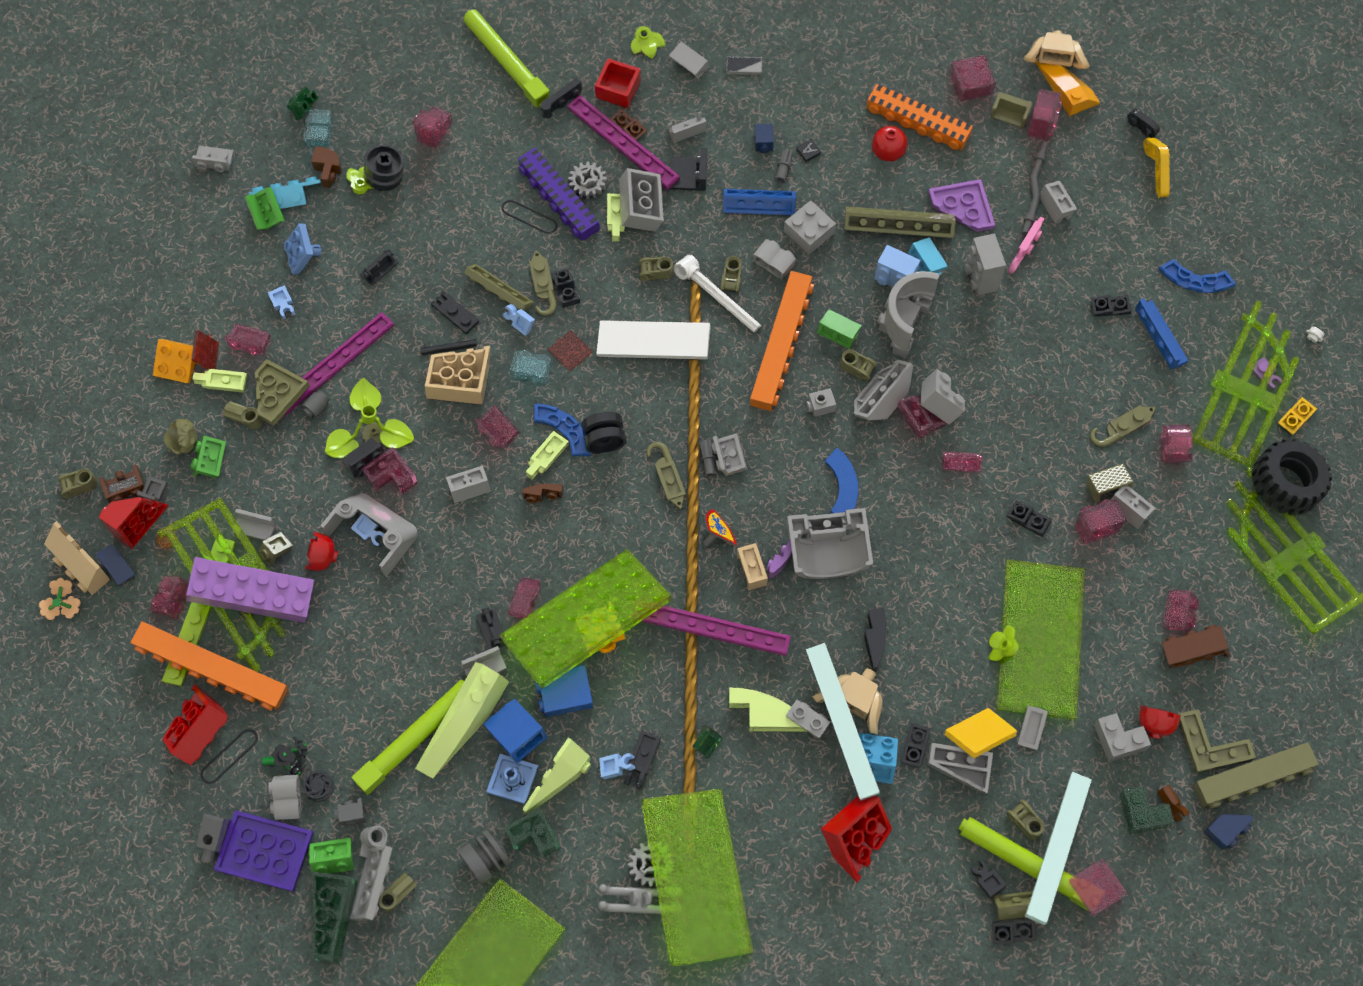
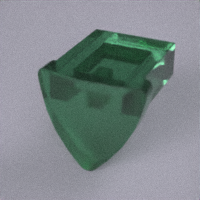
M703 725L700 729L702 732L692 747L709 759L723 738L715 730Z

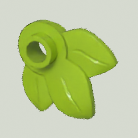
M641 26L636 30L635 38L631 42L633 54L642 51L649 58H654L657 47L665 46L663 37L659 33L652 32L646 26ZM645 32L647 36H642L641 33Z
M364 166L359 171L352 168L347 171L346 177L351 183L354 193L364 194L368 189H374L364 179Z
M1007 625L1003 633L998 631L990 636L989 644L993 648L988 656L990 660L1000 661L1004 656H1014L1017 653L1019 645L1014 639L1015 629L1012 626Z

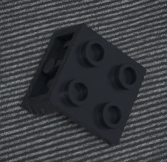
M700 148V155H697L696 158L672 157L671 169L679 175L680 179L670 189L706 191L708 148Z
M371 438L341 460L354 478H356L357 476H364L373 465H380L386 455L380 443L377 444Z

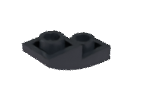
M566 268L552 272L562 307L565 308L579 304L580 298L570 269Z
M1110 295L1091 298L1094 316L1132 314L1129 295L1110 298Z
M1017 500L1007 514L1010 520L1041 537L1044 536L1051 523V518L1033 511V507Z
M914 723L910 724L901 762L921 767L931 728Z
M1013 918L992 922L993 943L1014 944V941L1036 940L1034 920L1029 918Z

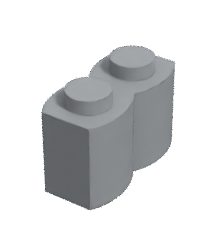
M766 239L753 254V261L781 280L795 265L796 258L794 254L788 250L781 249L779 244L773 240Z
M299 775L274 776L268 785L269 794H272L273 802L270 803L271 814H274L275 820L300 819L302 815V800Z

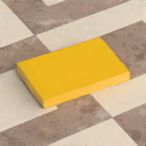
M989 708L946 729L945 736L972 758H976L1008 741L1017 734L1015 728Z

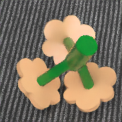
M63 578L51 581L49 584L51 593L57 594V599L47 598L40 601V614L48 620H53L55 616L60 614L59 609L61 606V614L71 619L74 614L79 612L80 600L73 596L68 597V600H62L61 598L72 593V582L69 580L64 581Z

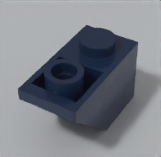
M1220 815L1203 833L1221 850L1226 847L1230 849L1237 843L1238 839L1236 837L1241 832L1244 835L1252 827L1249 823L1254 818L1251 815Z

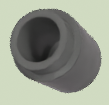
M318 390L317 393L314 392L302 404V412L309 418L312 416L316 418L328 406L330 399L325 393Z

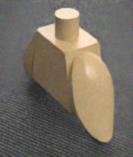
M1059 30L1053 33L1048 32L1045 37L1038 38L1024 57V61L1031 63L1038 61L1039 63L1071 67L1073 65L1079 69L1089 68V63L1080 44L1072 40L1070 35L1063 34Z
M866 668L862 675L853 672L851 675H840L838 680L850 712L864 720L867 718L869 732L878 734V722L883 701L881 693L877 690L878 685L872 682L876 673ZM821 692L812 696L817 703L825 702Z

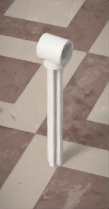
M687 255L674 265V272L680 279H693L751 331L756 332L761 327L754 318L699 272V263L695 257Z

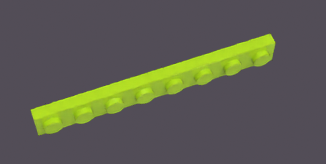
M216 537L208 560L229 563L236 542ZM192 602L179 638L198 645L212 606ZM168 663L162 682L182 687L188 671L183 668L181 671H178L170 666L171 663Z

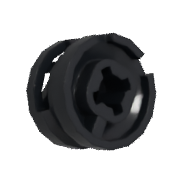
M314 771L306 776L303 782V789L311 800L321 802L327 800L332 795L334 784L327 773Z

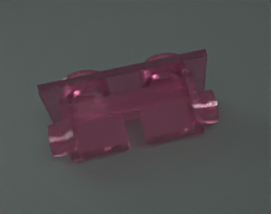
M943 451V470L981 472V463L983 462L981 454Z

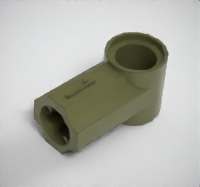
M230 401L224 408L223 416L225 418L246 425L250 429H258L263 424V420L259 418L257 410L253 407L247 408Z
M404 873L382 893L378 900L382 911L392 912L395 910L397 905L417 887L409 875ZM385 897H391L394 902L391 906L387 907L382 904V900Z

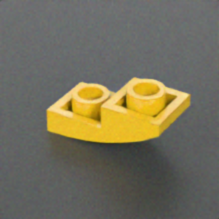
M1301 397L1278 424L1293 435L1317 408Z

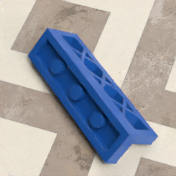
M724 189L723 213L793 215L795 213L796 193L795 191Z
M1145 298L1140 299L1135 310L1170 369L1172 370L1188 363L1189 360L1154 302H1146Z

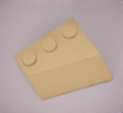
M484 346V349L474 350L473 348L466 349V352L460 353L453 351L431 355L425 383L427 399L482 405L489 371L490 346Z
M56 521L44 545L55 556L52 560L59 567L65 566L67 569L65 573L71 580L76 578L79 581L77 586L84 593L88 591L93 595L110 578Z

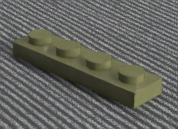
M474 264L466 267L464 273L472 281L480 283L487 291L494 292L501 300L514 305L517 310L522 309L524 311L533 305L532 300L479 265Z

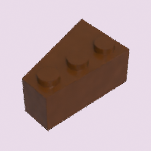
M1210 625L1205 627L1204 631H1189L1183 637L1177 638V636H1172L1165 639V642H1162L1170 669L1195 664V662L1204 659L1211 661L1213 657L1222 654L1225 657H1230L1221 626Z

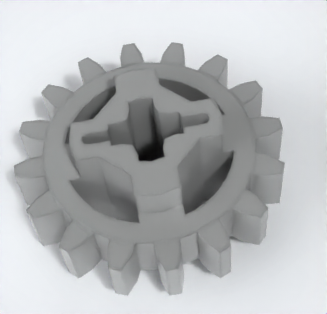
M587 161L586 165L580 163L579 168L574 166V172H569V187L575 194L579 193V198H582L583 195L586 196V199H589L591 195L593 198H596V193L601 195L602 189H606V172L602 171V166L597 168L595 162L593 165H590L589 161Z
M648 841L647 847L641 843L640 850L633 849L635 856L629 855V859L633 861L628 863V868H633L629 872L630 876L636 875L634 881L638 882L641 880L642 887L649 883L650 888H652L655 882L658 886H661L660 880L667 881L666 874L672 873V870L668 868L673 866V862L668 861L671 858V854H665L666 847L659 849L658 842L655 844V847L652 846L651 841ZM646 852H655L654 854H646ZM662 858L664 860L663 870L659 866V862ZM638 859L642 863V867L639 871L636 867ZM648 861L651 863L652 861H654V868H652L651 866L649 868H646V862ZM654 874L656 877L647 878L646 876Z

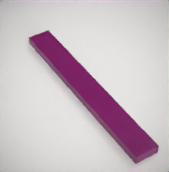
M579 95L567 106L571 112L641 170L660 174L661 186L667 191L680 179L678 174L582 96Z
M381 312L305 374L302 378L309 382V388L282 418L394 326V323Z
M637 599L632 616L633 620L782 656L787 655L791 638L789 635Z

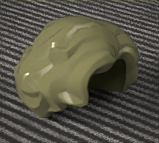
M179 418L175 420L164 435L166 448L176 455L190 452L197 442V434L193 423L188 419Z

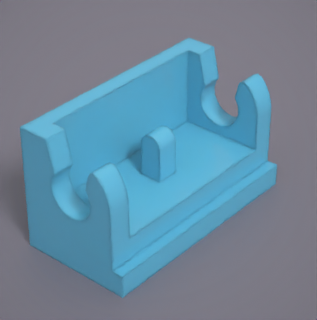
M930 238L913 243L908 252L909 255L920 260V272L927 271L941 275V271L945 270L948 266Z

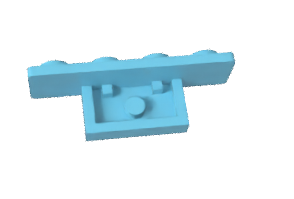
M316 177L305 178L306 182L299 183L298 180L288 181L286 186H281V183L270 185V187H272L279 208L283 209L307 204L303 186L322 183L321 180H317ZM263 186L252 188L253 192H248V194L254 195L263 190Z

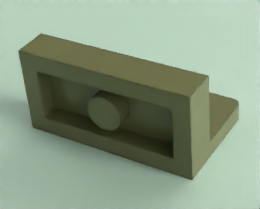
M1033 891L994 896L993 900L998 912V920L1027 918L1025 915Z

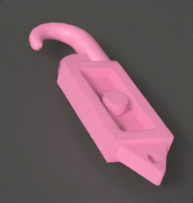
M1040 217L1038 221L1034 222L1020 245L1016 257L1009 266L1008 273H1014L1026 254L1030 255L1034 247L1032 243L1034 240L1038 241L1042 234L1040 229L1044 218Z

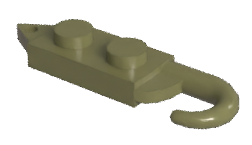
M535 250L532 260L529 261L537 298L548 300L550 306L546 311L540 310L538 306H535L538 314L548 316L554 313L557 303L547 258H544Z
M1139 405L1113 420L1107 426L1109 437L1104 440L1096 439L1095 433L1098 429L1094 428L1090 433L1091 442L1098 447L1111 445L1151 422V416L1156 407H1142Z
M653 442L647 448V456H651L653 448H659L662 451L663 458L659 459L655 464L656 472L667 502H671L681 510L686 493L668 447L664 443Z

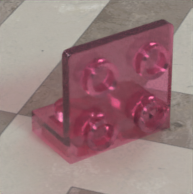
M1103 858L1069 880V883L1092 916L1127 895V892Z

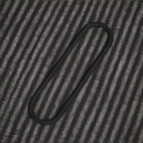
M507 200L501 206V210L506 215L543 233L551 234L557 230L558 225L555 220L514 200ZM508 202H513L554 222L555 228L550 232L544 231L507 213L504 210V205Z
M246 729L234 738L201 770V780L206 784H212L221 778L257 743L258 734L256 731ZM245 732L254 733V743L213 781L204 779L203 773L205 769Z

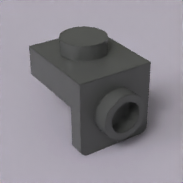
M149 476L142 492L138 491L137 495L141 498L161 502L168 483Z

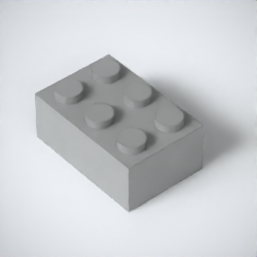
M627 168L619 178L622 226L655 232L664 221L661 175Z
M995 233L973 238L969 255H967V263L964 266L967 275L970 274V287L972 291L975 290L977 296L998 291L1006 267Z

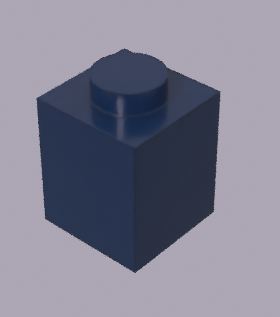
M755 124V151H760L761 153L773 151V124Z

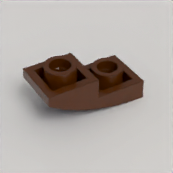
M622 108L610 118L612 122L636 141L647 132L636 118L632 119Z
M539 484L524 488L522 495L523 499H526L527 502L537 503V501L542 502L543 495L553 500L557 499V497L562 498L564 489L561 484Z

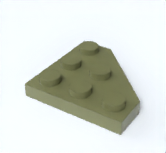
M266 359L255 371L256 399L258 401L257 413L259 418L274 426L309 388V382Z

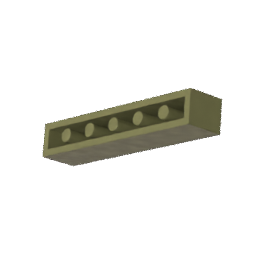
M846 206L844 230L954 238L956 220L954 214Z
M1307 742L1197 781L1193 788L1202 807L1209 806L1210 809L1221 806L1222 801L1228 800L1231 803L1240 799L1239 795L1246 793L1247 796L1258 793L1259 788L1265 787L1266 790L1277 786L1276 782L1283 780L1284 783L1296 779L1295 775L1302 774V776L1312 774L1314 772L1313 769L1319 763Z

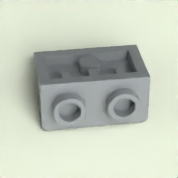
M199 146L197 154L192 156V161L195 167L201 170L210 168L217 172L230 171L235 152L229 149Z

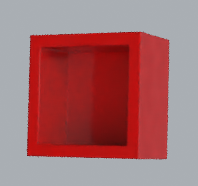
M608 58L595 84V97L629 108L641 82V69Z

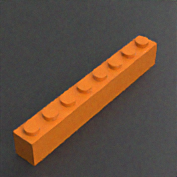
M794 271L790 272L752 391L750 406L772 411L773 406L778 404L779 395H777L778 389L782 390L785 380L782 379L783 373L787 374L790 363H787L788 357L792 358L795 347H792L793 341L797 342L800 331H797L798 325L802 326L805 315H802V312L807 310L809 305L807 296L808 294L812 295L814 289L812 276Z
M141 622L130 642L135 647L134 651L142 655L149 653L153 655L152 658L160 663L167 661L171 663L170 666L178 671H181L183 668L189 671L188 674L197 679L201 676L207 679L206 682L215 687L219 684L225 687L224 690L230 694L235 695L237 692L243 695L242 698L248 702L253 703L255 700L262 703L261 707L269 711L279 709L289 690L287 685L145 622Z

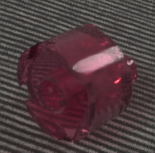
M1189 424L1162 426V434H1160V445H1164V451L1161 452L1162 462H1191L1192 453H1189V451L1193 447V439Z

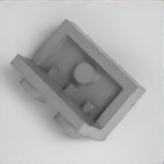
M737 433L720 439L717 436L713 437L714 443H712L714 454L718 455L719 460H716L719 471H722L725 476L748 470Z
M798 700L795 701L786 714L788 719L817 738H820L823 733L825 734L830 726V721H828L826 716L816 713L808 704Z

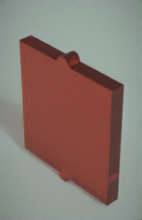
M199 330L195 331L191 361L200 365L201 368L216 370L219 342L212 339L210 335H206Z
M571 330L562 338H558V341L548 349L569 371L579 363H583V360L593 352Z

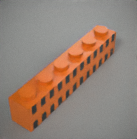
M876 84L867 101L866 108L871 113L880 114L888 121H896L904 128L914 129L920 135L932 137L934 141L938 143L943 142L954 150L959 149L962 151L972 132V125L879 84Z

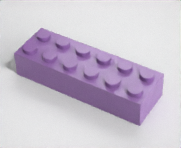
M195 557L186 601L305 623L314 580Z

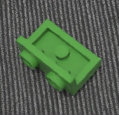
M266 187L254 195L245 196L257 230L270 229L284 221L272 187Z

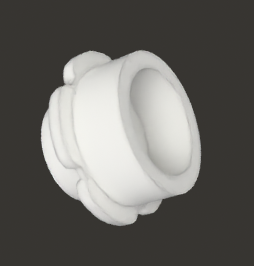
M1312 326L1310 330L1306 331L1308 334L1307 339L1312 340V342L1317 343V341L1321 342L1323 340L1324 333L1320 329Z

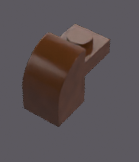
M315 146L311 159L313 169L323 171L320 178L323 187L330 188L331 184L335 183L336 173L342 174L339 157L329 148Z

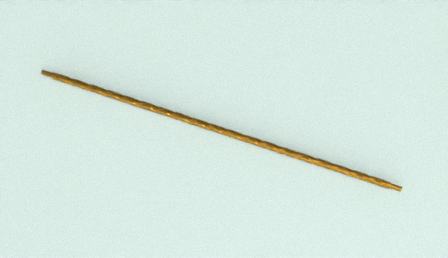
M692 279V286H690V323H701L699 308L701 304V287ZM689 359L686 611L698 614L696 606L698 602L697 547L699 527L697 520L699 516L698 437L700 432V416L698 411L700 407L699 359ZM686 633L685 656L686 710L683 809L685 853H693L694 817L696 812L695 724L697 719V637L691 633Z

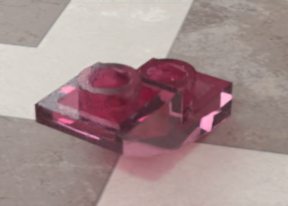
M521 578L510 605L509 615L524 619L528 618L534 607V598L541 587L539 580Z

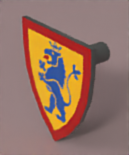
M714 509L709 510L704 520L707 532L710 535L702 542L703 545L709 547L717 538H720L737 547L735 537L724 520Z

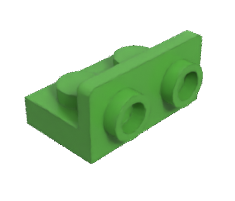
M203 436L200 441L196 442L194 452H197L196 459L193 458L190 467L193 470L192 476L201 474L213 478L219 477L226 441Z
M351 838L310 844L309 864L313 876L354 870Z

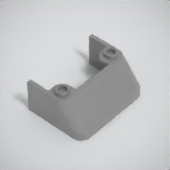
M360 493L340 501L320 525L323 533L330 537L343 519L353 517L356 512L366 514L379 527L387 531L383 536V544L391 551L379 565L383 575L387 577L417 539L418 532L416 527L367 494Z

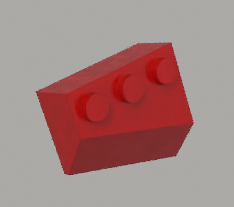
M141 497L113 501L102 509L99 519L114 538L130 549H133L169 505Z
M196 684L191 688L195 692L191 700L185 699L182 704V716L174 718L162 739L172 755L189 765H192L194 761L200 758L203 749L213 741L215 733L225 725L228 718L221 705Z
M858 795L825 824L821 831L833 858L858 883L861 879L858 872L863 865L868 868L872 862L869 859L873 849L879 850L892 828L879 797L872 796L860 800Z

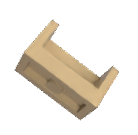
M756 543L737 548V558L741 561L747 580L748 591L767 586L768 578Z

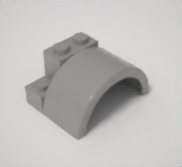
M927 271L911 273L901 278L893 286L884 307L886 311L880 314L877 321L880 324L879 330L887 333L892 340V354L906 359L914 340L912 338L914 328L912 327L919 312L928 313L935 297L940 274ZM914 296L912 301L908 300L907 298Z
M865 508L850 509L843 513L807 516V514L787 516L788 535L791 540L794 570L797 576L808 579L837 578L859 573L872 566L873 558ZM846 529H852L854 533L846 535ZM806 534V539L801 538V536Z

